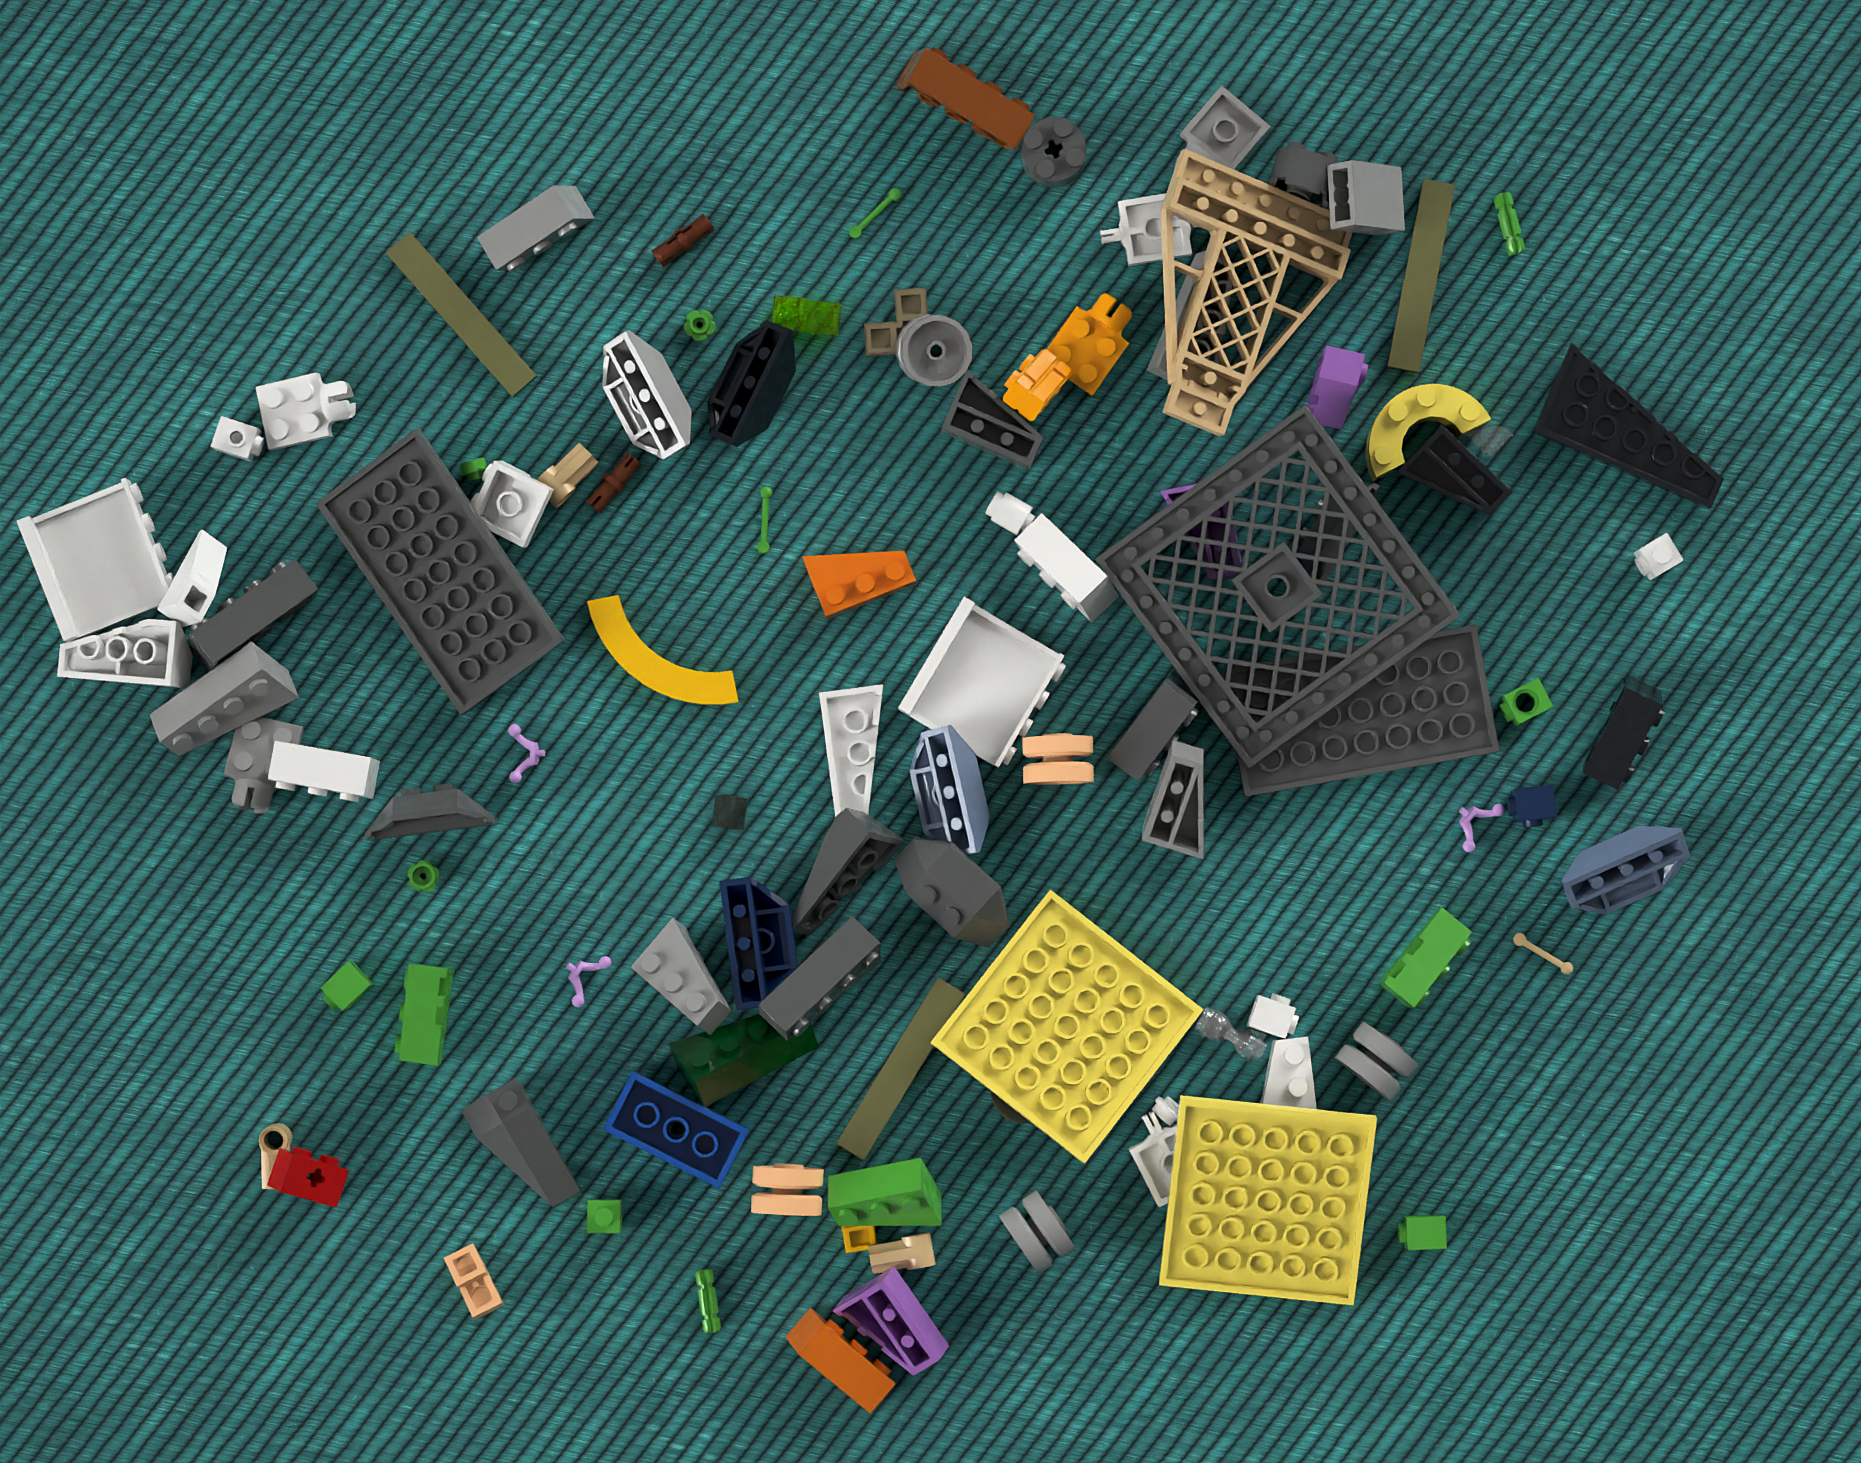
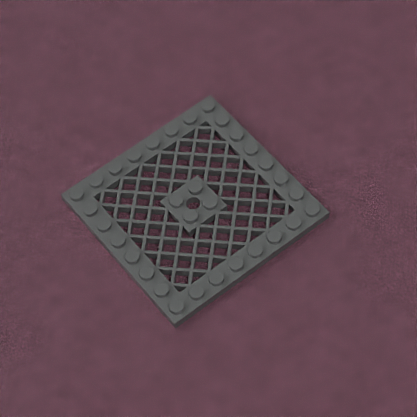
M1306 404L1095 559L1248 768L1252 767L1461 616ZM1296 451H1299L1305 460L1289 457ZM1282 462L1280 479L1262 477ZM1287 463L1305 465L1303 483L1285 480ZM1310 467L1324 486L1307 484ZM1256 482L1253 499L1237 496ZM1261 482L1279 485L1276 502L1258 500ZM1284 486L1302 488L1299 506L1281 503ZM1307 489L1325 492L1322 509L1304 507ZM1329 493L1343 512L1327 510ZM1229 501L1227 518L1210 516ZM1234 502L1252 504L1250 522L1232 519ZM1257 505L1275 507L1273 525L1255 522ZM1280 508L1298 511L1296 529L1278 526ZM1303 512L1321 514L1319 532L1300 529ZM1326 515L1344 518L1342 535L1323 533ZM1203 520L1201 537L1183 535ZM1349 520L1363 539L1346 536ZM1208 521L1226 523L1223 541L1206 538ZM1231 524L1249 527L1246 544L1228 542ZM1254 528L1272 530L1269 548L1251 545ZM1277 531L1295 534L1292 550L1285 541L1274 548ZM1299 535L1318 537L1315 555L1297 552ZM1322 538L1340 541L1338 558L1320 556ZM1177 540L1174 556L1158 554ZM1182 540L1200 543L1197 560L1180 557ZM1345 542L1363 544L1361 562L1343 559ZM1205 544L1223 546L1220 563L1202 561ZM1368 546L1382 565L1365 563ZM1228 547L1245 550L1243 567L1225 564ZM1250 551L1267 553L1248 567ZM1298 558L1314 560L1312 576L1309 575ZM1151 559L1149 573L1147 574L1141 565ZM1156 559L1173 562L1171 579L1153 576ZM1319 561L1337 564L1334 581L1316 578ZM1179 563L1196 565L1194 583L1176 580ZM1342 565L1360 567L1357 584L1339 582ZM1201 566L1219 569L1217 586L1199 584ZM1365 568L1383 571L1380 588L1362 585ZM1224 570L1241 572L1232 579L1237 589L1222 587ZM1387 572L1401 591L1385 589ZM1278 577L1286 582L1287 590L1283 595L1274 596L1269 592L1268 582L1271 579ZM1154 582L1170 585L1168 601ZM1317 584L1333 586L1331 604L1314 601L1323 595ZM1175 586L1193 588L1190 605L1173 603ZM1338 587L1356 590L1354 607L1335 605ZM1198 589L1215 592L1213 609L1195 606ZM1361 591L1379 594L1377 611L1358 608ZM1220 593L1238 595L1236 612L1218 610ZM1384 594L1402 597L1400 614L1381 612ZM1243 597L1257 616L1241 613ZM1408 599L1414 608L1404 615L1406 600ZM1307 606L1304 623L1288 620ZM1312 607L1330 609L1327 626L1309 624ZM1174 609L1189 611L1187 627ZM1334 610L1353 613L1350 630L1332 627ZM1194 612L1212 614L1210 631L1192 629ZM1357 614L1376 616L1373 633L1355 631ZM1217 615L1235 618L1232 635L1215 632ZM1380 617L1397 620L1378 634ZM1240 619L1258 621L1255 638L1237 636ZM1262 623L1269 632L1280 626L1278 642L1260 639ZM1285 626L1303 628L1301 646L1283 643ZM1308 629L1326 632L1324 649L1306 646ZM1331 633L1349 636L1347 653L1328 650ZM1193 635L1209 637L1206 653ZM1354 636L1370 639L1351 653ZM1214 638L1231 641L1229 658L1211 655ZM1236 641L1254 644L1252 661L1234 658ZM1259 645L1277 648L1274 665L1257 662ZM1282 649L1300 651L1297 668L1279 665ZM1305 652L1323 655L1320 672L1302 669ZM1327 656L1344 658L1325 672ZM1212 661L1228 663L1226 679H1224ZM1233 664L1251 667L1248 684L1230 681ZM1255 668L1273 670L1271 687L1253 685ZM1278 671L1296 674L1294 691L1276 688ZM1301 675L1318 677L1299 691ZM1231 687L1247 689L1245 706ZM1252 690L1270 693L1267 710L1250 707ZM1275 694L1292 696L1272 710ZM1250 713L1265 716L1256 722Z

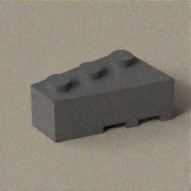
M1174 671L1170 673L1107 757V759L1137 781L1140 780L1143 774L1148 777L1151 776L1160 764V761L1156 759L1162 749L1167 752L1169 751L1172 740L1177 741L1179 738L1175 734L1179 726L1184 724L1188 727L1199 712L1194 708L1199 700L1180 675Z

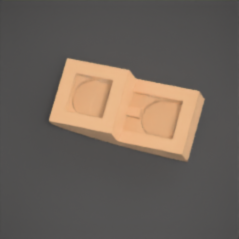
M473 1243L444 1257L455 1284L460 1289L468 1309L475 1320L504 1306L497 1288Z

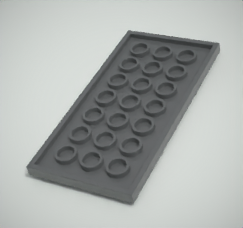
M420 428L410 432L316 503L461 715L466 714L566 641Z
M1470 625L1438 631L1252 767L1248 768L1236 752L1244 797L1500 752L1477 626ZM1362 645L1352 646L1351 653ZM1347 647L1334 649L1332 651L1347 653ZM1314 653L1304 655L1302 669L1320 672L1323 655ZM1299 656L1280 659L1279 665L1297 668ZM1327 656L1325 672L1344 658ZM1275 660L1267 661V662H1261V663H1267V664H1273V665H1274V664H1275ZM1233 667L1230 681L1248 684L1251 667ZM1255 668L1253 685L1271 687L1273 670ZM1227 669L1221 670L1224 679H1226ZM1278 671L1276 688L1294 691L1296 674ZM1301 675L1299 691L1318 677ZM1231 687L1245 706L1247 689ZM1252 690L1250 707L1267 710L1270 693ZM1275 694L1272 710L1292 696ZM1250 713L1256 722L1265 716Z

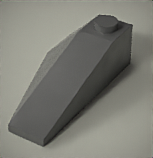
M845 808L844 811L840 812L825 835L793 915V931L811 935L839 909L840 904L838 901L843 896L852 891L856 893L862 887L859 882L872 869L877 873L887 864L904 840L862 811Z
M518 1078L509 1081L461 1110L476 1138L552 1207L581 1191Z

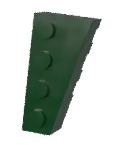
M760 1014L718 1027L711 1035L707 1032H702L669 1043L679 1072L704 1107L819 1047L811 1023L798 1037L793 1035L787 1041Z

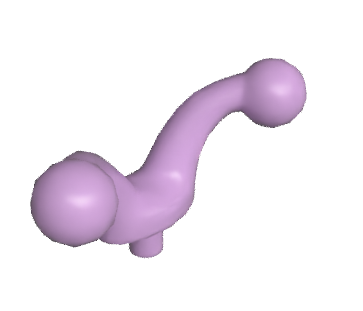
M512 724L508 729L509 734L530 751V757L509 775L510 781L516 784L521 781V773L533 765H537L539 757L545 756V750H539L537 742L524 738L520 734L521 728L517 724Z
M1502 804L1494 805L1492 810H1482L1474 806L1468 810L1464 807L1459 810V813L1463 815L1459 823L1462 825L1466 835V841L1463 843L1464 851L1472 852L1475 849L1470 822L1473 817L1502 816L1505 812Z
M604 956L600 958L599 963H587L580 960L575 966L570 962L567 964L566 968L571 971L568 979L572 982L576 991V995L572 998V1004L575 1007H581L584 1004L583 989L579 978L581 971L607 969L612 964L609 957Z

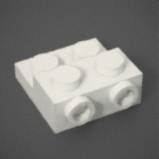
M494 461L493 464L486 468L482 477L484 484L480 493H476L472 498L471 504L490 531L525 548L532 538L554 489L531 478L526 472L504 461Z

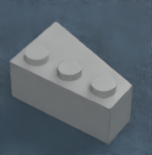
M553 185L479 235L477 239L496 270H509V272H513L526 264L525 259L546 251L554 242L568 236L595 218L576 186Z
M1172 740L1143 823L1142 841L1204 859V749Z
M672 918L631 968L692 1022L711 1035L732 1010L714 977L711 976L703 962V957L692 942L687 928Z

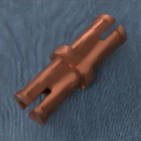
M701 214L681 230L678 228L673 231V236L655 249H652L651 252L660 265L665 267L685 251L688 253L693 250V245L711 232H714L715 229L707 217Z
M627 452L610 474L606 472L602 477L604 481L586 502L602 514L619 492L621 494L624 492L625 484L643 465Z

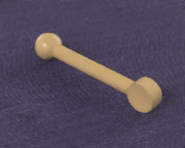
M1522 933L1514 935L1513 943L1516 946H1525L1561 968L1563 974L1569 975L1573 972V965L1570 962H1562L1530 943Z

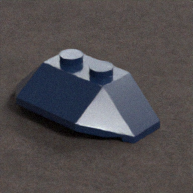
M753 877L719 881L736 1010L758 1008V1005L798 968L790 904Z

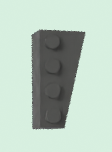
M296 559L288 564L285 561L280 562L270 570V577L262 582L259 579L253 581L244 588L245 594L237 600H234L233 597L229 598L217 608L219 612L210 619L204 616L200 623L191 626L193 631L190 632L188 640L190 651L207 673L217 667L225 658L228 659L248 644L247 641L251 638L255 642L265 637L275 627L273 622L277 619L280 623L284 622L317 596L318 588Z
M852 916L758 1005L760 1015L787 1041L793 1035L798 1037L808 1028L812 1019L818 1014H823L837 998L881 962L880 942Z

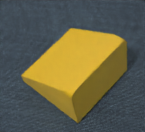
M841 1226L846 1253L868 1250V1246L877 1244L875 1226Z

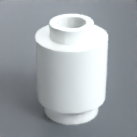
M997 491L985 514L991 517V521L1015 535H1018L1020 530L1024 531L1035 518L1031 514L1033 507L1007 492L1004 495Z

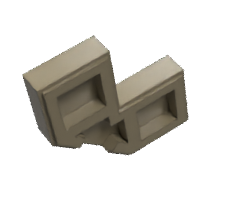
M926 288L894 290L896 322L864 324L866 357L896 355V340L902 328L912 319L928 314Z

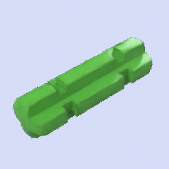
M1510 192L1500 193L1494 197V204L1496 210L1500 212L1497 215L1503 238L1507 239L1505 244L1509 256L1518 255L1525 251L1523 238L1519 236L1521 230L1516 211L1512 209L1513 199Z
M712 1269L698 1270L695 1276L696 1283L700 1287L698 1289L701 1316L704 1315V1320H702L704 1333L719 1332L721 1324L720 1317H717L716 1314L719 1310L716 1289L712 1286L714 1282Z

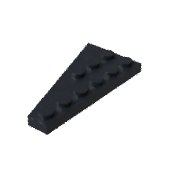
M1573 343L1570 344L1532 432L1697 505L1711 509L1724 478L1696 453L1691 452L1678 440L1679 438L1662 426L1648 410L1620 385L1615 384L1602 372L1601 368L1586 358Z

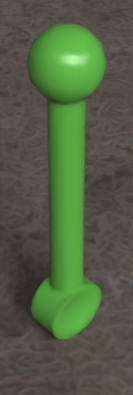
M892 188L889 191V196L858 226L855 225L850 228L849 234L853 239L860 238L862 230L893 200L900 199L901 192L899 189Z
M764 486L760 490L763 504L761 541L757 544V550L763 554L770 550V545L767 542L769 498L772 496L773 491L768 486Z

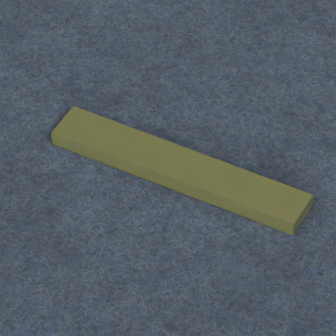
M1423 179L1387 368L1416 374L1420 371L1455 184Z
M411 232L406 234L386 252L390 259L513 398L537 378L536 374Z
M940 978L936 979L836 1144L862 1160L866 1158L932 1050L933 1045L930 1042L955 1012L965 993Z

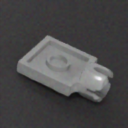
M1221 85L1184 128L1180 137L1187 143L1185 149L1235 170L1271 126Z
M258 717L235 729L224 771L225 777L235 780V787L231 798L234 806L248 811L251 801V808H254L253 813H266L269 810L273 793L280 789L275 788L276 781L268 779L274 742L280 741L300 745L304 731L303 726Z

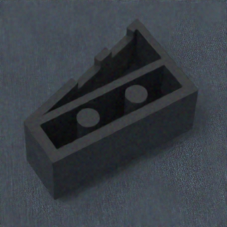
M1443 425L1398 470V473L1488 515H1491L1512 493L1500 479Z
M1628 674L1623 681L1625 686L1616 702L1613 701L1609 710L1611 713L1603 728L1599 730L1583 763L1584 774L1617 790L1622 782L1627 784L1635 769L1632 762L1636 754L1643 755L1650 741V738L1646 735L1652 725L1655 727L1659 725L1665 713V710L1661 708L1662 691Z

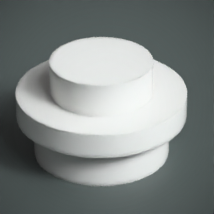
M1158 1096L1155 1099L1156 1104L1152 1110L1165 1123L1171 1126L1178 1120L1179 1105L1169 1096L1165 1099Z

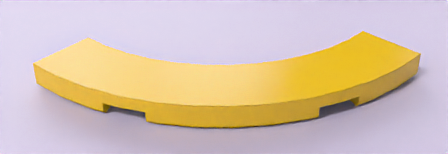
M619 595L587 601L592 621L605 647L614 659L639 682L660 694L688 703L701 705L739 703L733 671L702 672L675 665L657 655L640 640L626 618Z

